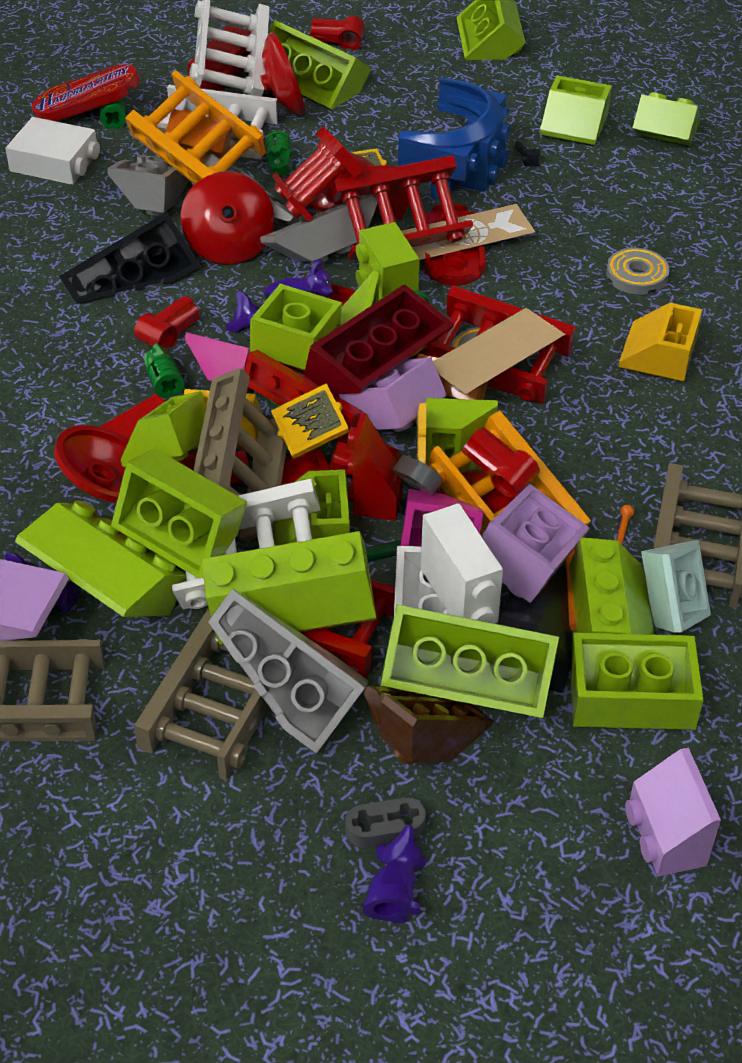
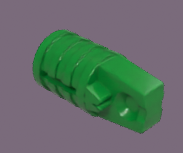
M124 98L100 107V121L104 127L119 129L125 124L126 103Z
M273 131L265 138L267 163L273 174L276 172L280 176L290 174L293 160L290 137L283 131ZM275 137L277 139V145H275L274 142Z
M155 343L151 350L147 351L143 356L146 372L156 394L161 398L179 395L184 388V380L168 351Z

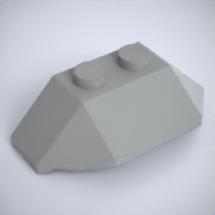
M372 194L361 196L359 199L366 229L369 227L378 204L377 198L373 197ZM346 203L313 215L309 222L303 219L260 237L262 244L297 262L310 261L311 265L320 258L324 262L329 260L328 254L335 251L337 254L349 252L353 244L357 243Z

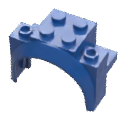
M440 77L437 110L467 118V126L435 133L402 130L398 141V166L454 155L457 167L447 181L449 190L452 191L454 185L485 192L490 183L496 182L500 167L505 168L509 157V151L505 150L511 132V125H507L510 112L509 107H506L507 95L484 90L469 82ZM431 183L430 197L439 199L436 186Z

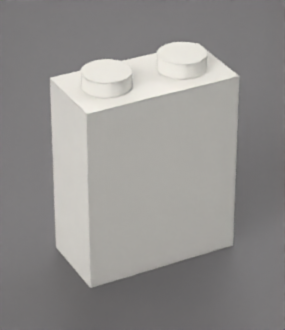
M32 117L5 149L11 172L73 185L80 176L85 174L92 160L98 158L100 145L97 142L94 129Z
M458 503L424 514L422 523L421 570L449 615L497 623L503 568L461 505Z

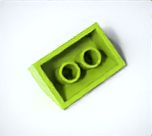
M475 0L457 16L464 58L466 60L508 59L511 55L517 54L526 43L514 0Z
M154 448L127 462L111 527L195 577L203 578L201 559L224 555L239 532L247 501Z
M580 537L569 565L577 633L655 635L644 567L619 541Z
M574 632L571 679L573 727L696 730L703 704V694L695 636Z

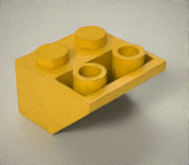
M668 303L633 321L618 367L684 381L696 343L703 309Z

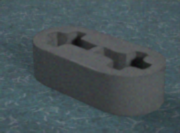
M402 455L392 468V471L406 483L430 495L435 493L444 480L437 472L423 462L406 455Z
M398 798L358 805L348 811L345 817V835L353 845L362 848L374 847L379 844L386 845L397 838L406 826L403 819H400V814L408 813L409 818L413 819L410 825L414 828L413 839H416L425 829L426 812L423 805L412 798ZM366 820L368 826H370V831L362 832L358 822Z

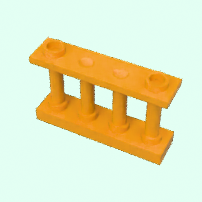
M176 70L171 73L176 91L151 115L142 117L135 110H132L125 117L132 136L194 184L213 173L226 172L249 148L253 149L260 156L266 153L263 142L264 136L256 126L247 125L201 90L190 76L184 77ZM185 98L196 106L170 133L166 132L164 134L158 129L157 125ZM206 115L218 123L192 149L185 150L179 145L178 142ZM228 131L240 139L214 166L209 165L207 167L201 163L200 158Z
M499 410L489 416L484 426L514 452L516 450L525 451L537 462L540 473L529 484L588 526L591 522L589 517L504 414ZM439 446L433 448L426 465L444 479L440 487L448 496L483 509L480 535L482 536L490 522L506 508L504 507L493 514L480 498L495 489L490 480V475L470 485L458 469L469 464L472 460L464 455L462 451L448 458Z

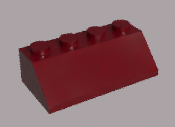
M404 284L312 344L309 349L304 374L319 386L327 383L333 394L361 393L453 329L454 323Z

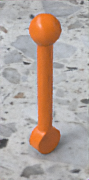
M624 505L620 509L622 519L616 541H619L622 545L629 518H632L634 515V508L630 505Z

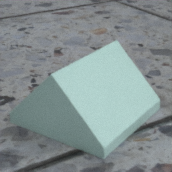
M699 540L641 551L652 619L655 627L671 632H683L711 615Z

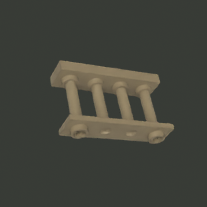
M242 368L212 378L194 466L195 472L237 496L240 494L229 485L231 473L248 486L247 493L281 486L287 450L284 439L282 440L278 436L279 428L275 419L268 420L246 399L250 376ZM242 415L258 429L257 441L240 426ZM237 443L253 457L252 469L248 468L235 456ZM275 521L271 523L272 533ZM256 526L241 529L239 539L242 541L258 538Z
M669 463L653 549L695 541L696 539L680 537L679 532L672 531L673 527L680 528V525L738 535L737 547L699 540L701 556L735 562L733 574L704 569L706 585L731 589L729 607L736 608L739 596L742 595V511L741 519L735 520L683 510L684 506L677 505V501L684 502L685 499L742 509V494L687 485L688 481L681 480L683 465Z
M208 608L135 723L134 729L138 749L153 754L160 741L166 742L171 740L216 756L219 778L227 781L234 768L239 769L243 765L248 751L247 744L269 705L262 696L260 697L248 676L210 664V659L214 652L219 653L222 650H228L225 645H219L216 633L208 623L211 619ZM207 679L251 694V697L242 711L193 694L192 688L197 680L203 681ZM187 708L234 726L224 742L173 724V719L179 710L185 711Z
M101 640L0 641V741H95L97 724L93 704H85L89 669H104L105 667ZM73 669L68 704L44 705L49 670ZM9 670H32L26 705H3Z

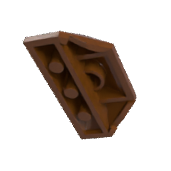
M367 686L364 691L380 737L393 747L391 752L396 758L410 765L414 763L433 764L434 762H450L494 723L491 718L470 703L390 687Z

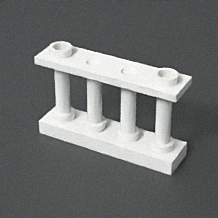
M198 0L194 17L199 18L195 63L191 64L189 76L198 84L199 88L202 80L241 89L247 95L262 96L264 87L260 76L265 74L262 65V52L268 35L269 6L259 4L256 13L247 16L210 6V0ZM209 18L247 27L251 34L244 36L208 27ZM207 38L245 47L246 51L250 52V55L243 57L206 48ZM205 59L244 68L245 72H248V76L241 78L205 69Z
M168 85L167 92L169 97L176 91L175 85ZM201 89L239 119L252 121L251 125L256 126L262 134L263 130L261 128L264 123H278L277 98ZM185 98L175 109L193 111L196 106ZM170 114L157 125L158 129L164 134ZM230 133V149L240 140L232 133ZM251 148L241 156L254 159L262 158Z
M311 479L239 495L240 498L247 501L239 530L256 526L259 549L275 546L271 523L293 517L297 542L312 540L308 514L321 510ZM235 539L224 555L237 553ZM186 571L187 582L172 585L173 593L182 609H200L207 606L203 578H197Z

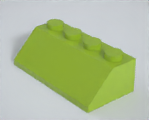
M273 21L268 34L274 32L279 38L295 74L301 95L333 110L361 91L371 68L352 55L281 22Z
M75 500L73 504L56 503L17 535L15 540L17 544L56 571L65 573L69 580L123 617L168 616L177 601L172 585L185 582L187 579L186 574L176 568L175 564L111 527V519L99 517L94 513L96 509L83 501Z
M360 531L201 559L205 595L211 617L234 588L298 632L377 619L366 547ZM216 634L219 645L224 646V644Z
M397 604L380 686L543 718L559 637Z

